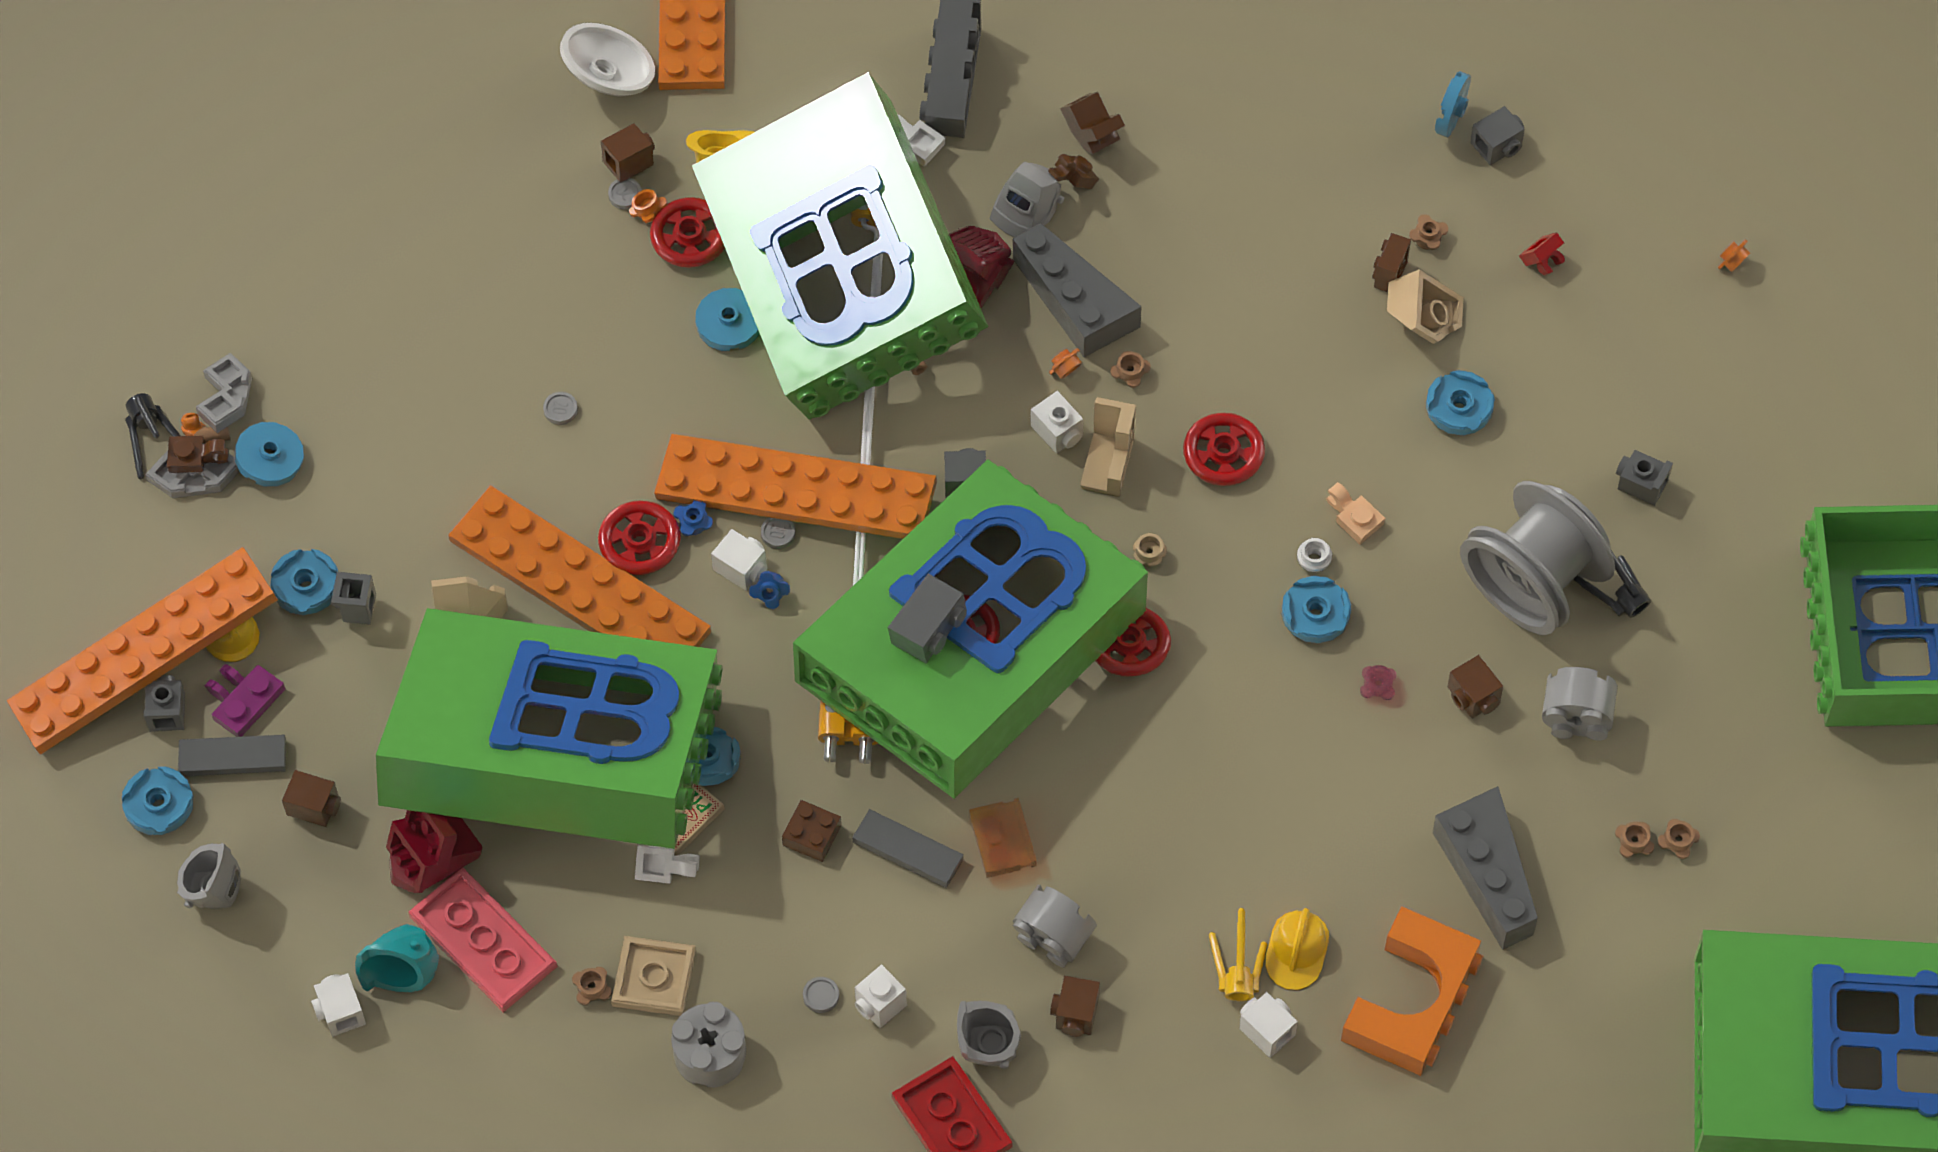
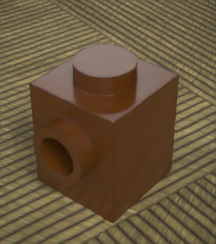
M635 123L601 140L602 162L620 183L654 165V142L647 132L642 133Z
M1479 654L1450 671L1447 688L1451 691V697L1455 705L1460 710H1465L1472 719L1481 713L1484 715L1489 714L1500 705L1503 685Z
M295 770L283 796L282 803L287 816L326 827L330 817H335L338 813L341 797L338 795L334 781Z
M1064 975L1061 993H1054L1050 1009V1015L1056 1016V1029L1076 1037L1083 1034H1092L1100 996V982Z

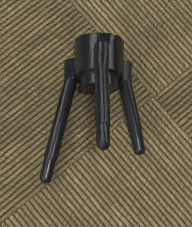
M146 393L132 396L125 404L129 414L125 418V422L129 428L138 479L144 478L137 427L140 429L149 428L153 437L158 438L160 434L155 425L158 419L172 437L180 436L179 432L164 415L161 407L154 405L151 396Z
M1610 549L1614 559L1615 571L1624 583L1615 592L1617 601L1578 575L1574 578V581L1610 606L1618 616L1625 612L1629 618L1635 617L1649 606L1651 599L1641 587L1624 556L1620 555L1617 559Z

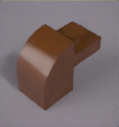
M1098 92L1088 93L1060 108L1072 134L1088 153L1094 154L1120 140L1116 130L1124 127L1125 124L1120 114L1109 116Z

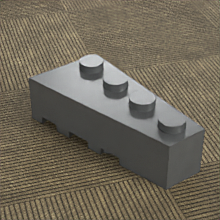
M1039 224L1013 238V260L1084 358L1141 327L1142 306L1043 224Z

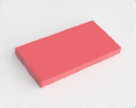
M464 868L455 872L408 912L409 917L421 929L426 931V934L503 1013L558 967L557 962Z

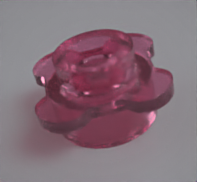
M1375 665L1367 666L1362 670L1364 685L1361 686L1360 693L1363 697L1371 698L1376 696L1382 697L1384 700H1391L1394 697L1395 690L1392 686L1397 675L1392 668ZM1380 681L1382 684L1376 685L1375 682Z

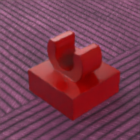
M1557 232L1542 236L1523 251L1519 257L1525 266L1537 264V269L1541 274H1550L1553 271L1548 265L1549 257L1556 265L1565 262L1564 255L1557 250L1564 244V241Z

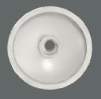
M599 23L578 24L566 31L560 43V53L569 71L583 84L598 92L613 96L634 95L646 90L654 78L655 65L649 52L635 38L617 28Z

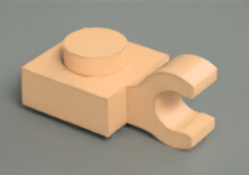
M1339 482L1328 490L1330 496L1326 498V501L1340 512L1336 518V523L1359 545L1384 525L1386 518L1362 495L1353 501L1346 488Z

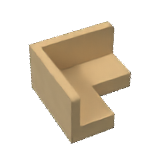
M1099 397L1096 398L1094 403V433L1081 480L1082 489L1120 497L1135 440L1136 405Z

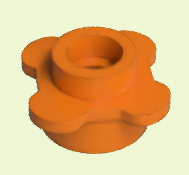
M642 190L633 197L629 213L632 217L638 216L642 218L643 222L649 223L654 220L655 215L662 208L667 206V200L665 197L658 198L653 190Z
M1745 239L1739 246L1733 241L1720 255L1724 261L1718 268L1721 269L1725 265L1731 272L1734 271L1750 254L1744 247L1748 241Z
M1076 348L1070 353L1068 349H1065L1051 360L1054 365L1049 371L1050 375L1056 372L1060 379H1063L1075 371L1082 364V361L1076 355L1080 350Z

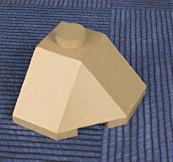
M1417 270L1389 282L1387 312L1410 330L1434 344L1445 338L1447 334L1462 327L1464 297L1423 271Z
M467 576L431 580L434 606L437 610L500 619L508 611L505 588L493 585L489 590L478 586L476 579Z

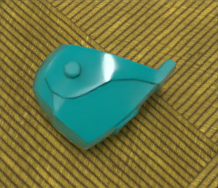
M406 924L390 930L371 945H367L356 955L355 970L357 978L365 991L378 987L395 992H415L422 990L432 981L440 957L434 944L426 935V931Z

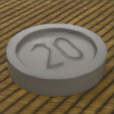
M629 178L621 183L617 179L609 187V200L616 208L630 209L632 207V199L641 191V187L634 179Z
M556 392L549 395L543 404L544 415L553 424H567L577 415V402L571 394L566 392Z
M769 517L761 526V538L771 548H785L795 538V526L792 521Z
M816 977L805 985L803 1000L810 1010L817 1013H825L837 1005L839 990L833 980L827 977Z

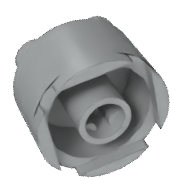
M1583 667L1558 669L1557 676L1554 677L1550 673L1547 677L1542 720L1547 726L1552 728L1551 734L1561 739L1571 738L1572 735L1587 736L1593 740L1606 739L1608 731L1613 726L1618 689L1616 681L1608 675L1605 681L1597 677L1598 671Z
M1041 885L1036 886L1013 919V927L1019 932L1017 936L1019 941L1031 949H1035L1039 945L1048 951L1047 957L1053 963L1063 968L1068 962L1074 960L1097 927V924L1089 914L1085 919L1082 918L1078 913L1080 906L1073 900L1048 886L1043 891Z
M709 1002L708 1004H701L688 1009L673 1024L671 1040L675 1064L680 1074L687 1081L693 1084L707 1085V1087H720L731 1082L739 1075L746 1057V1042L742 1023L731 1010L719 1002Z

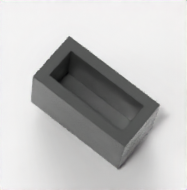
M927 574L888 626L891 644L927 663L933 654L937 655L941 652L946 643L947 635L953 627H959L964 621L967 614L964 594L934 576Z

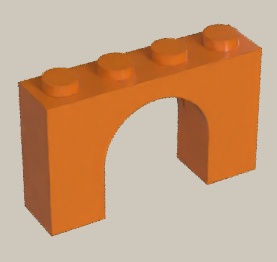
M1401 906L1387 935L1385 951L1426 969L1438 985L1439 997L1428 1009L1416 1014H1398L1357 997L1343 1026L1341 1041L1421 1076L1426 1065L1433 1067L1441 1047L1436 1045L1440 1035L1447 1036L1453 1025L1455 1016L1451 1015L1454 1005L1458 1004L1461 1006L1469 990V985H1466L1465 982L1469 974L1476 975L1484 957L1479 954L1481 940Z

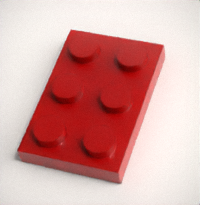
M954 1056L891 1093L893 1101L928 1152H1006L1013 1147V1142Z

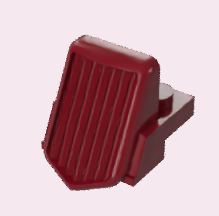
M965 226L949 233V236L982 309L993 289L998 290L1015 261L1009 258L1012 254L1011 248L997 232L975 226Z
M407 810L405 818L392 821L386 849L390 853L391 883L411 893H423L425 889L477 860L481 855L483 847L462 818Z

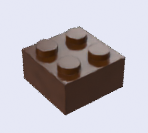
M1391 233L1389 239L1384 240L1381 251H1383L1381 257H1376L1373 266L1375 268L1372 279H1375L1374 288L1388 292L1389 282L1402 276L1409 259L1411 239Z
M800 800L782 835V845L823 862L842 826L841 816Z

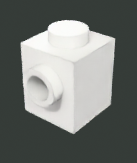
M1058 391L1031 409V427L1056 454L1065 447H1073L1083 435V418Z
M733 529L729 531L711 553L713 570L745 591L753 582H758L762 572L767 571L766 554L762 544L752 537L745 538Z
M882 964L855 986V1007L867 1020L871 1019L879 1028L883 1027L907 1006L906 989Z
M348 973L328 976L320 984L314 985L318 998L311 1000L318 1021L326 1019L332 1037L366 1025Z
M1267 992L1258 1000L1255 997L1249 1000L1240 1011L1242 1015L1239 1029L1269 1058L1296 1035L1298 1021L1291 1015L1290 1008L1284 1001L1279 998L1274 999Z

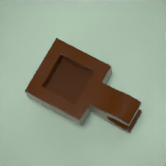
M1061 154L1058 157V161L1054 164L1056 168L1052 167L1048 170L1056 181L1069 180L1074 187L1092 189L1099 181L1097 175L1092 171V164L1080 155L1069 156Z
M203 435L169 437L167 468L169 473L203 472L204 463H228L229 450L225 448V440L213 439L206 443Z

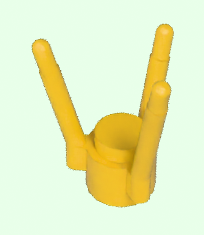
M1240 908L1238 910L1236 966L1230 967L1227 974L1216 934L1214 932L1209 933L1211 950L1219 978V991L1225 992V998L1232 1001L1251 1000L1254 997V993L1259 992V978L1267 949V942H1261L1253 973L1251 974L1250 968L1245 966V909Z

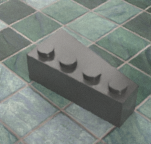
M940 0L938 19L934 20L933 38H935L934 46H930L928 58L931 73H926L924 81V93H928L927 101H921L919 120L925 121L926 125L942 136L965 138L982 30L981 0Z
M1499 787L1490 789L1435 816L1433 835L1502 950L1533 936L1538 917Z

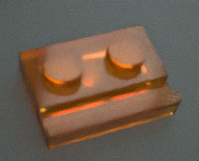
M1015 798L1007 803L1002 801L969 809V818L986 878L1019 871L1027 866H1031V868L1037 866V860L1019 798Z

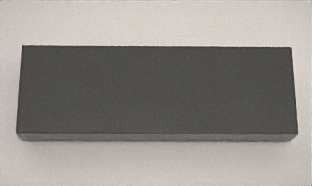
M283 734L179 740L178 771L184 777L286 772V737Z
M871 809L868 810L852 837L853 843L945 888L948 887L964 860L963 854Z

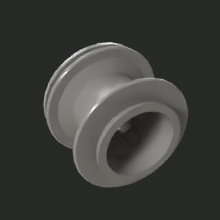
M1522 481L1513 490V501L1520 519L1506 533L1488 526L1472 528L1468 533V538L1460 546V556L1471 580L1494 607L1520 627L1539 635H1548L1557 627L1564 626L1569 620V606L1562 590L1577 575L1594 582H1606L1613 577L1615 564L1610 551L1611 546L1607 533L1586 506L1574 496L1558 487L1543 485L1533 481Z

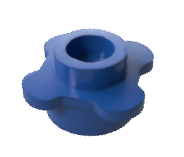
M694 500L690 505H679L674 509L673 515L676 519H679L680 531L683 535H698L712 527L713 519L705 511L706 503ZM694 515L696 516V519L691 520L690 516Z
M770 571L762 572L757 584L751 585L749 589L750 596L765 602L766 607L769 609L777 608L780 604L779 600L784 595L790 593V585L784 582V579L779 574ZM767 588H770V589H772L773 591H772V592H768V591H767Z

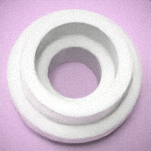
M1319 538L1308 539L1298 548L1297 560L1301 567L1307 571L1319 572L1326 569L1331 563L1332 551L1329 545ZM1317 554L1320 556V559H1311L1308 556Z

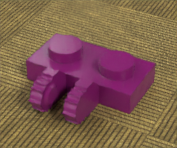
M225 663L219 671L236 688L229 694L223 686L212 679L204 686L210 694L222 702L211 714L213 720L234 736L242 737L286 688L282 681L258 664L244 678L237 670Z

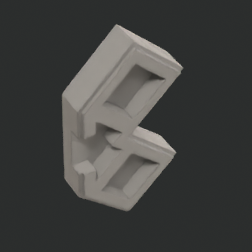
M231 353L203 370L205 379L219 392L196 406L198 416L217 433L245 415L252 382L250 370Z
M167 451L145 476L148 482L170 497L179 498L221 492L240 471L235 463V457L229 454L228 463H204L203 472L169 473L167 468Z

